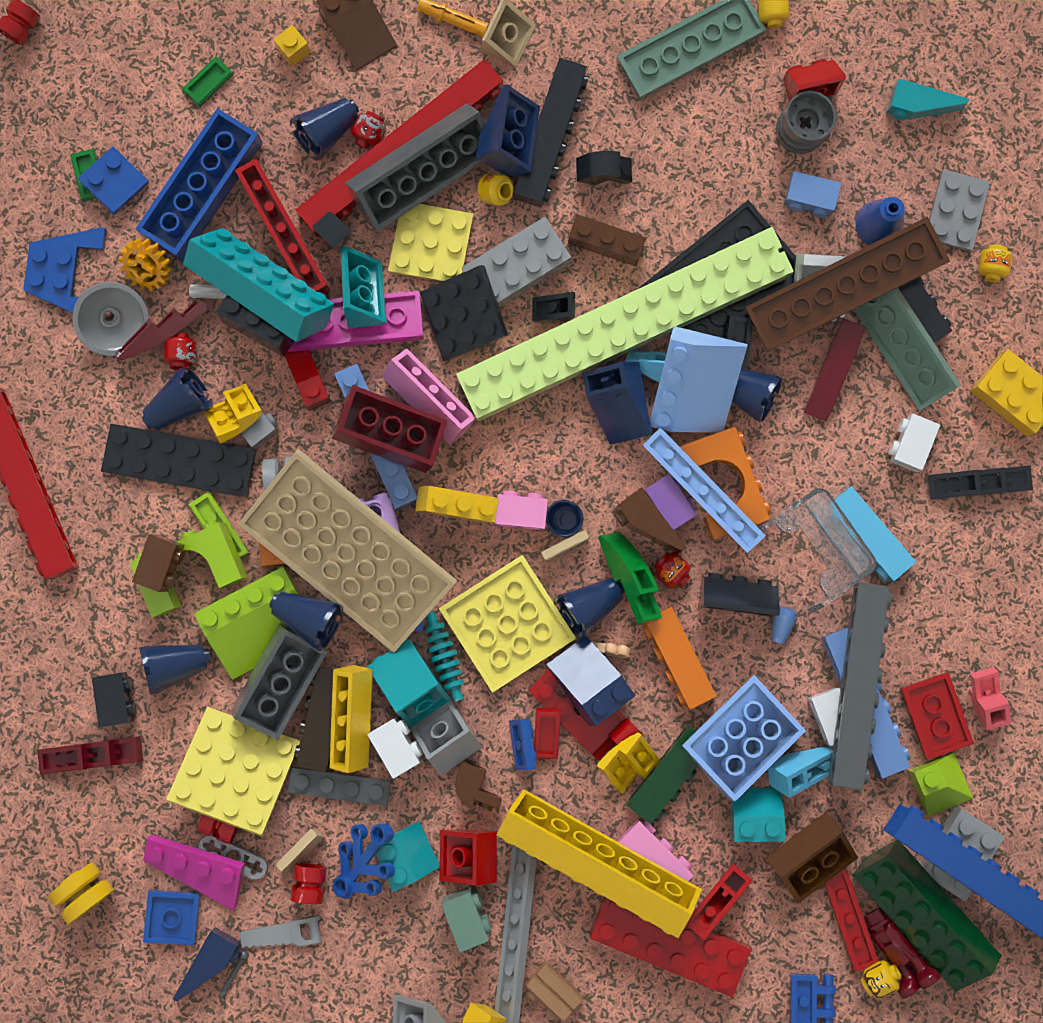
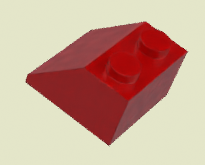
M820 59L809 66L802 67V65H796L789 68L783 81L790 102L794 96L805 91L820 92L826 97L837 95L846 76L834 60L826 61L825 59Z
M440 830L439 881L474 886L497 883V831Z

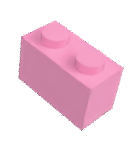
M504 491L503 495L498 494L495 526L545 530L548 499H543V495L537 493H528V497L518 496V492Z

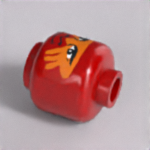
M666 552L654 565L656 568L655 576L669 589L677 585L682 588L691 578L688 575L691 569L690 564L676 552L671 554Z

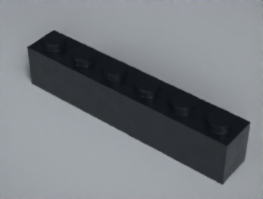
M559 57L538 119L531 172L519 176L514 191L515 200L542 208L544 201H549L552 192L549 184L551 179L556 180L560 167L556 163L559 156H564L567 147L564 139L566 134L571 135L575 122L571 118L573 112L578 113L582 98H579L581 89L586 90L590 76L586 75L587 66Z

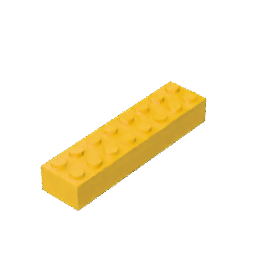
M524 789L507 812L497 833V836L501 837L506 843L515 845L524 850L529 856L538 858L552 869L561 871L573 881L582 883L596 894L605 896L619 907L633 912L642 920L656 925L665 933L679 938L689 921L702 890Z

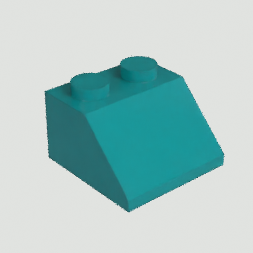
M748 788L735 802L730 800L731 839L734 842H785V814L781 792L775 788Z
M420 821L394 832L393 839L388 844L382 845L376 853L380 864L390 862L394 865V876L387 878L393 892L416 882L440 867Z

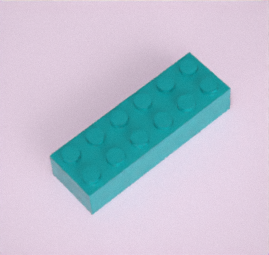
M221 228L189 239L183 262L184 266L295 342L326 329L334 303L328 300L322 293L316 292L307 286L304 281L295 278L285 268L279 267L270 261L267 256L252 249L246 242H242L234 237L230 231Z

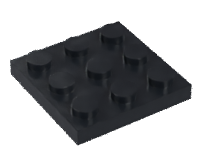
M479 265L420 292L443 361L451 360L508 336L484 265Z

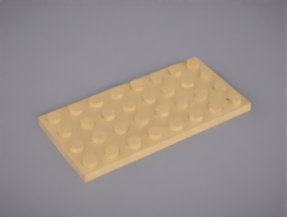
M299 449L291 456L238 523L240 527L330 601L341 604L343 611L392 652H395L457 581Z

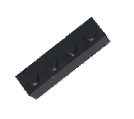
M919 277L899 287V290L935 343L952 332L950 328L951 323L944 314L940 313L937 308L936 299L927 293L923 287L924 282Z

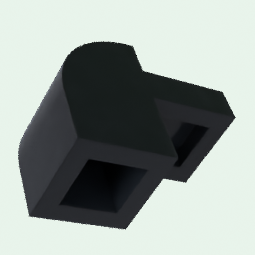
M596 151L577 157V182L598 185L606 181L621 184L631 183L632 159L620 156L618 151Z

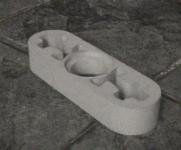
M216 835L206 836L199 843L198 849L207 851V847L204 844L213 840L215 842L214 846L218 849H222L223 845L227 846L221 856L227 857V853L230 850H236L240 853L241 862L245 861L246 855L250 857L247 860L249 863L261 862L260 867L263 870L258 871L256 874L252 872L253 868L251 866H244L243 875L248 878L260 879L268 871V862L264 857L234 843L229 845L216 839ZM215 850L211 851V853L220 854V852Z

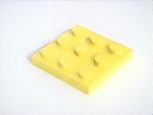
M419 204L398 218L388 272L437 282H443L461 274L465 263L474 214Z

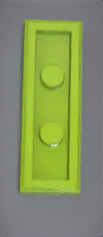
M210 491L188 504L202 526L215 520L217 523H226L240 558L242 559L249 554L246 546Z

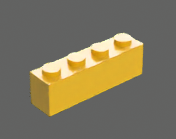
M356 665L333 669L330 742L331 769L351 773L369 766L370 738L367 734L370 733L373 669Z

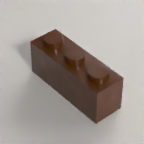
M576 214L569 234L568 244L637 267L646 237Z

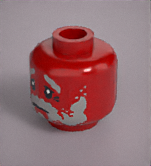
M367 111L366 114L360 113L351 129V135L356 139L354 143L366 150L369 146H376L381 142L386 132V126L383 123L384 119L370 111Z
M177 333L174 337L168 338L164 345V362L173 370H179L182 367H186V370H189V367L196 363V342L185 333Z

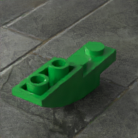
M620 532L598 536L614 582H622L637 624L641 625L661 619L662 615L654 597V594L659 591L658 586L647 564L636 548Z

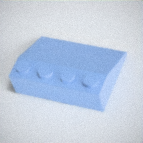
M674 326L650 418L651 427L662 428L670 432L724 431L748 344Z
M753 675L682 747L727 799L735 802L806 730Z

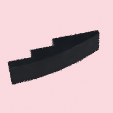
M1031 465L928 475L931 500L1033 490Z

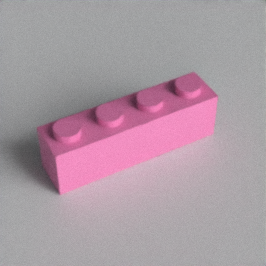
M405 349L391 359L381 376L411 407L447 420L442 438L449 445L465 434L476 419L408 349Z

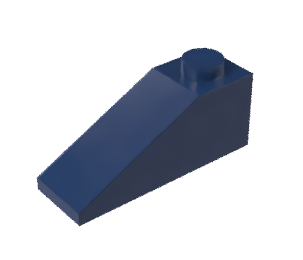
M214 927L207 936L173 1000L179 1001L225 969L229 963L234 964L241 953V950L238 949L241 941Z

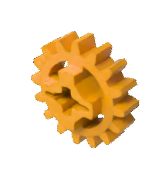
M137 238L135 241L131 240L120 251L122 256L118 261L124 264L120 271H126L127 275L124 278H131L133 280L132 286L139 284L142 291L148 287L151 292L155 288H161L170 279L168 274L172 271V268L167 266V264L171 260L164 258L163 255L166 251H159L158 243L152 246L150 245V239L142 242L141 238Z

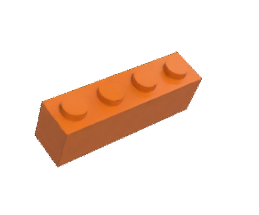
M671 606L660 611L661 619L645 623L642 629L648 640L653 639L656 645L653 651L659 662L664 661L668 669L664 673L670 685L675 683L679 691L675 695L681 707L686 706L687 709L691 710L717 696Z

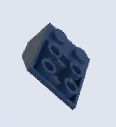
M620 362L582 373L587 399L610 445L652 435L639 362Z

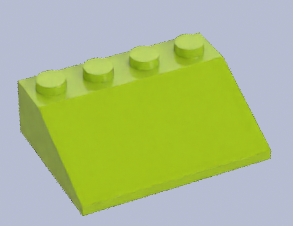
M281 567L194 613L205 637L232 680L255 668L279 624L284 625L271 614L272 609L269 605L275 594L279 595L282 591L301 595L286 567Z

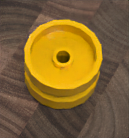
M91 862L81 870L75 871L47 896L54 907H60L69 900L72 902L61 912V917L68 926L114 891L108 880H102L91 887L90 884L101 873L94 862Z

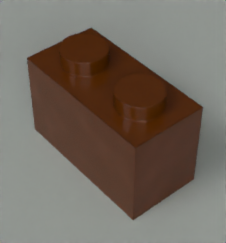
M149 534L132 582L157 592H168L175 583L176 575L174 573L177 565H180L184 558V544L158 534Z

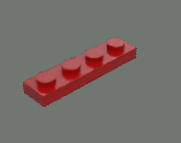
M845 868L824 885L852 968L857 972L878 962V958L847 868Z

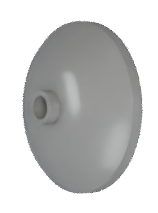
M102 282L85 290L76 301L72 315L73 327L79 340L91 351L107 356H115V353L149 319L147 307L139 294L132 288L117 282ZM107 312H112L113 318L107 320L104 318V315Z

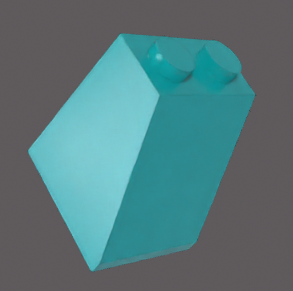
M409 638L395 652L390 650L386 654L376 657L367 666L373 669V677L395 712L410 727L452 700Z

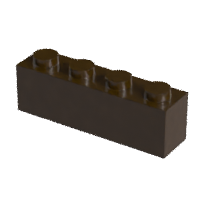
M319 667L310 683V686H313L312 694L306 697L304 710L308 711L306 721H301L299 735H302L301 745H296L293 759L297 760L296 767L326 773L330 766L333 669Z

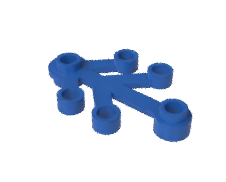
M359 824L351 828L353 842H342L338 848L341 874L333 882V890L338 897L348 899L353 897L355 892L367 893L369 896L381 893L382 884L377 879L367 881L366 883L356 881L361 874L379 876L382 879L394 876L395 868L390 862L381 863L380 865L369 864L380 847L388 844L393 839L394 831L391 826L387 824L374 825L370 831L372 841L364 852L362 839L367 837V827L364 824ZM353 856V868L350 870V857Z

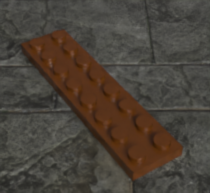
M927 216L746 306L745 309L766 351L769 352L949 263L950 260Z

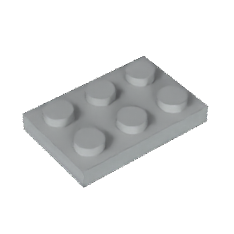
M945 169L941 171L929 220L942 245L968 252L973 251L990 181Z

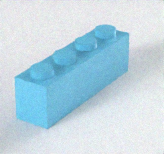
M852 486L846 488L825 506L828 510L826 515L834 524H840L844 529L842 532L843 536L850 543L855 542L860 548L858 553L866 562L871 561L875 565L876 569L874 571L881 580L885 581L887 579L888 582H893L916 563L914 558Z

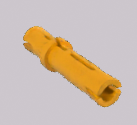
M420 0L418 3L417 12L434 17L437 22L442 23L444 21L482 38L489 26L488 22H483L451 9L446 3L439 4L432 0Z

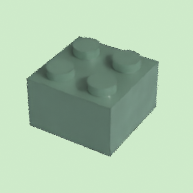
M472 885L443 896L441 902L460 953L488 942L489 934L492 932V924L488 914H482L481 908H483L481 895L478 889L473 890Z

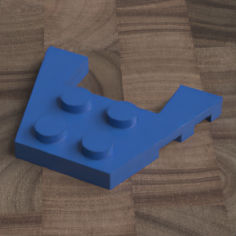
M100 227L30 242L23 290L73 313L75 303L79 298L73 297L79 248L104 251L107 229Z

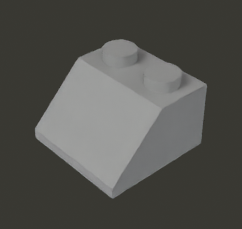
M451 700L410 728L427 760L440 776L482 748L475 734Z

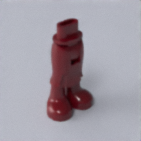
M880 907L864 916L870 925L868 930L871 931L876 945L888 958L890 964L896 965L902 978L898 993L902 999L913 995L920 987L926 989L932 986L941 978L939 971L927 964L918 954L919 951L910 944L905 934L888 915L884 914ZM908 962H910V963L912 964V966H913V968L915 969L916 973H915V972L911 969V967L907 964Z

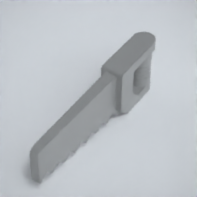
M320 915L242 931L240 933L242 949L245 946L251 948L253 945L258 948L260 945L266 947L269 944L273 947L275 944L281 946L284 943L287 946L292 943L300 947L322 942L318 924ZM308 923L310 939L302 935L301 924Z

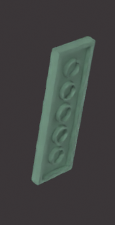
M721 0L617 55L616 60L637 97L641 100L765 34L767 29L759 19V15L750 0Z
M899 288L854 309L919 411L961 386V383Z

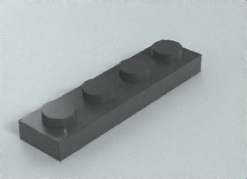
M291 767L288 793L387 806L391 780L333 772L325 773L311 769Z

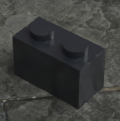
M127 672L92 677L98 726L104 727L133 722V716L137 715V708L135 702H131L130 692L133 691V681L131 677L127 676Z

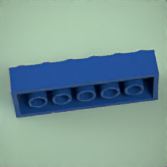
M217 108L135 228L137 232L145 239H150L151 243H158L159 248L183 262L189 239L200 236L238 181L239 177L235 170L250 162L263 144L259 134Z

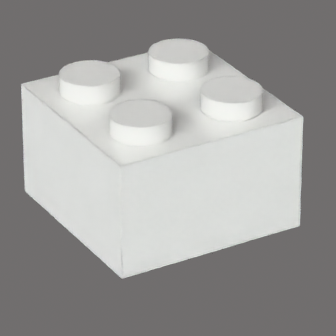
M398 717L367 734L393 779L422 761L421 755L423 754L418 742L411 741L408 735L411 730L403 719L399 720Z

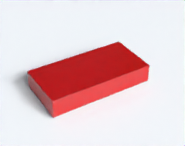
M536 708L533 749L536 752L537 758L558 759L561 709Z

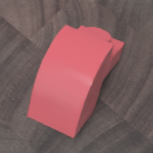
M995 667L971 673L972 688L969 689L975 712L987 731L1011 724L1009 702L1001 694L999 673Z

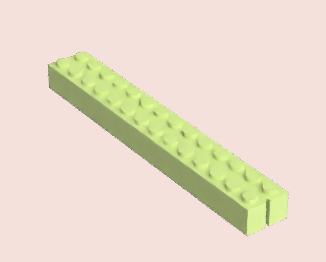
M773 227L457 373L456 375L477 420H484L581 375L583 372H587L673 331L674 326L682 328L791 277L794 271L785 252L779 253L782 246Z

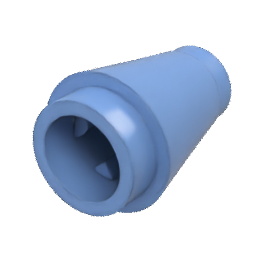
M780 606L779 616H773L772 641L785 644L798 619L796 617V610Z

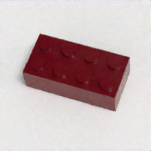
M352 385L346 394L332 439L427 473L434 465L447 420Z

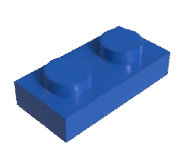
M529 718L509 720L515 769H536L535 762L537 756L533 749V728Z

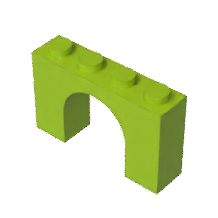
M216 520L204 524L202 526L203 530L197 533L193 530L180 535L181 540L177 542L184 544V553L190 550L200 553L209 563L219 588H227L249 578L226 523H217ZM142 553L137 554V559L130 562L134 574ZM139 585L152 618L161 617L182 608L174 586L168 592H157Z

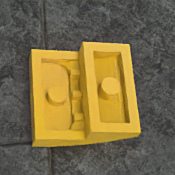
M246 384L223 392L225 400L214 404L213 407L204 412L220 444L246 430L262 415L259 405Z
M636 733L616 745L596 766L614 789L623 794L637 775L645 779L660 759L640 733Z

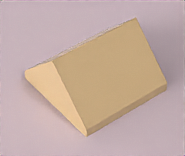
M501 0L482 39V53L517 67L536 24L509 0Z

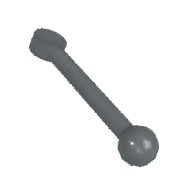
M242 950L239 954V960L220 991L218 998L222 999L243 961L248 959L249 953Z

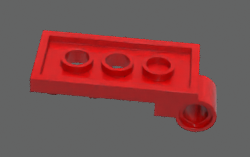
M549 669L528 689L546 709H561L560 723L598 761L615 744L618 745L636 733H640L643 736L619 710L615 711L597 726H589L582 715H577L574 712V704L568 696L562 698L557 695L556 687L559 683Z

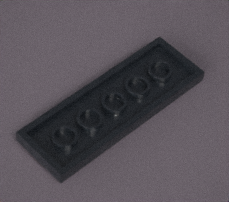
M110 423L101 472L247 498L256 449Z

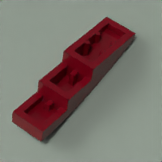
M196 298L182 314L173 308L157 325L149 318L115 353L117 358L122 361L161 344L192 323L208 306L200 298Z
M842 319L823 361V366L815 381L804 413L827 422L866 327L847 319Z
M141 736L37 750L40 775L143 761Z

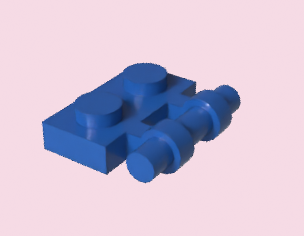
M790 973V1023H817V1018H823V1023H833V1018L836 1017V1008H833V994H836V985L833 984L832 974H823V984H817L816 974ZM817 994H823V1007L817 1008Z

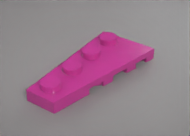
M152 834L147 838L143 861L231 910H235L239 899L245 866L244 862Z

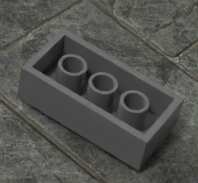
M279 624L231 709L233 718L279 740L328 651L324 647H322V651L314 649L291 629Z

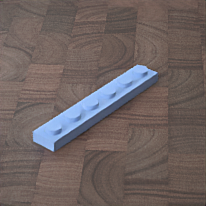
M662 428L656 431L643 444L656 460L747 553L766 536Z

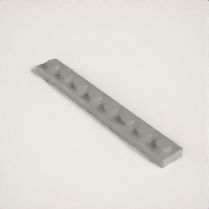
M515 845L512 848L495 1011L507 1018L505 1023H519L537 863L536 857L529 856L524 850Z

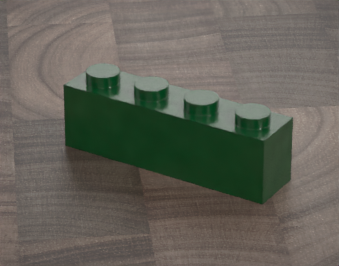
M688 725L626 802L629 808L650 825L653 821L658 822L666 812L663 808L669 801L673 803L681 793L679 789L685 781L689 783L697 773L695 770L696 762L682 747L696 732Z

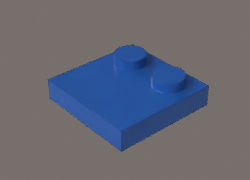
M114 146L78 177V182L113 215L149 183V180Z
M148 890L143 943L194 945L200 893Z

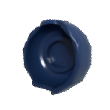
M564 499L554 502L547 509L545 522L553 534L567 538L574 536L582 529L584 516L581 508L575 502Z

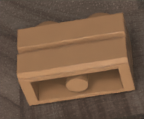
M546 960L525 982V987L527 988L525 993L535 1003L538 1000L546 1006L544 1011L553 1020L558 1018L562 1022L565 1021L583 1000L582 994Z

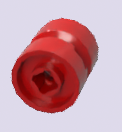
M11 0L5 9L8 16L3 15L0 18V33L23 46L29 37L28 28L33 29L41 17L35 10L20 0Z
M205 815L201 816L197 826V832L209 837L215 834L217 840L229 845L238 831L237 827Z
M295 863L293 879L296 881V884L292 885L290 900L301 904H322L325 889L321 884L326 881L327 867L319 864Z

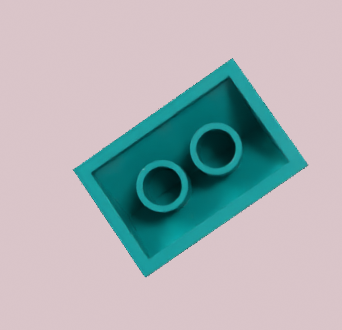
M342 245L340 252L343 308L348 328L385 324L382 261Z

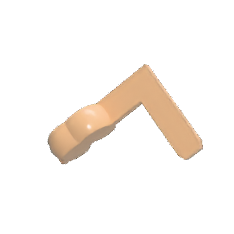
M592 641L601 653L622 659L629 657L630 648L627 646H616L612 643L605 644Z

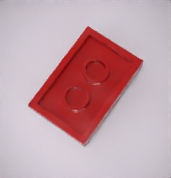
M949 672L900 688L924 759L929 760L974 744Z

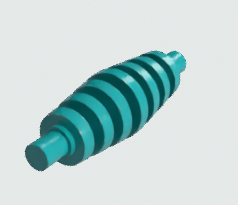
M430 612L426 616L428 627L425 629V633L432 634L431 637L427 638V643H435V646L429 648V653L438 652L437 656L431 658L432 664L441 662V665L435 667L437 673L442 671L445 673L439 676L441 682L448 681V684L443 686L445 691L449 690L452 693L454 702L463 700L460 688L464 685V680H457V677L462 675L461 669L454 671V667L459 666L460 661L459 659L453 661L450 659L457 656L458 652L457 650H447L453 647L454 643L453 641H444L450 635L448 632H441L442 629L446 628L444 623H439L435 612Z

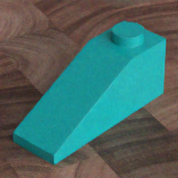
M899 78L893 87L886 113L892 114V118L901 121L962 111L968 104L969 98Z

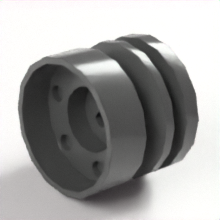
M805 91L794 96L777 119L775 130L779 142L784 148L797 154L811 153L817 149L835 126L836 112L834 105L828 97L820 92ZM802 124L806 126L803 129L800 127Z

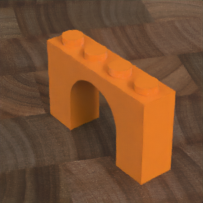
M736 427L680 446L699 467L717 462L731 466L738 473L742 483L741 495L735 504L755 525L770 520L771 509L767 500L763 501L760 494L763 488L759 478H755L752 468H754L751 456L749 454L746 455L744 451L745 439L741 431L737 432ZM711 515L703 518L711 541L729 535Z

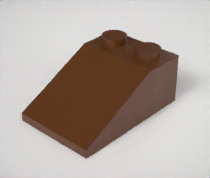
M372 0L316 1L320 14L356 71L397 47L394 38Z
M642 487L615 507L616 513L614 517L622 527L626 525L630 530L678 554L686 549V546Z

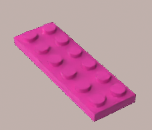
M410 291L384 294L386 323L348 328L343 308V298L328 299L334 303L326 329L297 342L294 341L288 352L423 340L420 292Z

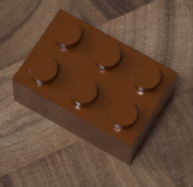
M826 812L820 817L815 818L811 824L794 834L791 839L779 848L774 849L766 857V860L783 886L797 903H800L858 859L844 832Z

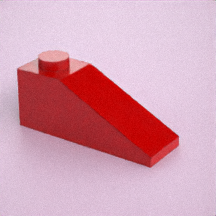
M310 351L287 352L285 358L308 411L331 402Z
M732 864L694 910L686 925L705 940L753 880Z

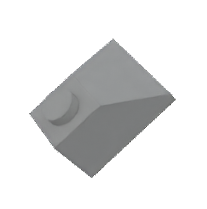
M394 995L393 1023H446L431 1003L402 995Z

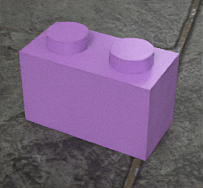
M668 474L644 491L671 528L675 530L697 515L695 513L697 507L690 497L686 498L681 491L684 489L683 486Z

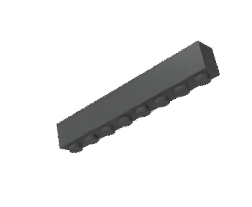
M865 583L854 584L828 784L833 786L863 790L864 784L867 785L869 781V770L866 769L867 759H871L873 750L872 744L869 743L870 735L874 734L876 727L873 712L874 708L877 709L879 703V694L876 693L877 683H880L882 679V668H879L880 658H884L886 649L885 643L882 642L883 634L887 633L889 626L886 611L887 608H890L892 602V594L889 593L890 587Z

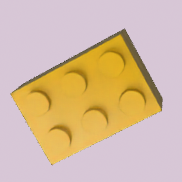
M1009 349L1003 351L970 391L1028 437L1036 434L1043 425V376Z

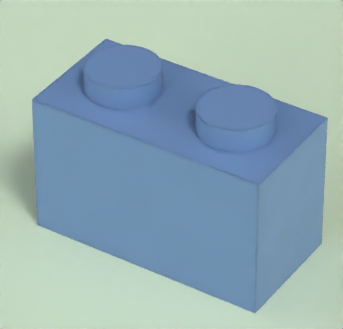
M794 171L789 180L784 205L789 206V210L794 212L806 210L813 212L812 215L815 217L826 218L835 211L841 183Z

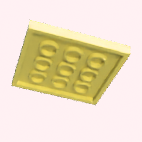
M523 555L439 608L492 693L576 639Z
M207 707L166 800L172 804L262 837L294 761L296 745H300L301 741L281 734L279 740H276L234 719L229 714Z

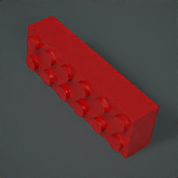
M605 896L602 899L589 932L590 939L732 998L751 952L748 944L714 930L703 940L686 925L679 938L665 933L656 925L642 920L633 912L619 907Z

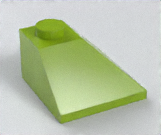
M954 752L908 770L927 817L973 799Z

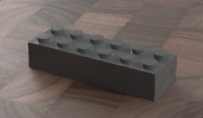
M466 103L345 182L366 222L378 232L481 164L482 161L476 158L479 135L485 125L480 112Z

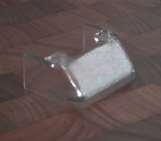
M823 488L812 490L758 527L761 531H764L775 523L778 529L785 534H792L801 528L829 568L819 577V586L825 596L807 609L809 613L827 606L872 573L876 567V559L830 493Z

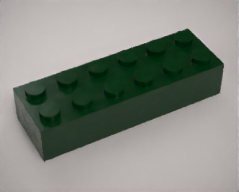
M896 839L861 861L852 876L928 962L939 971L943 979L955 992L993 975L1002 955L900 841Z

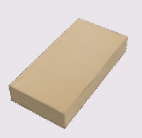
M586 530L542 551L541 555L544 561L547 562L588 541L589 536Z
M310 829L276 863V866L281 872L290 873L294 869V864L300 863L325 836L318 830Z

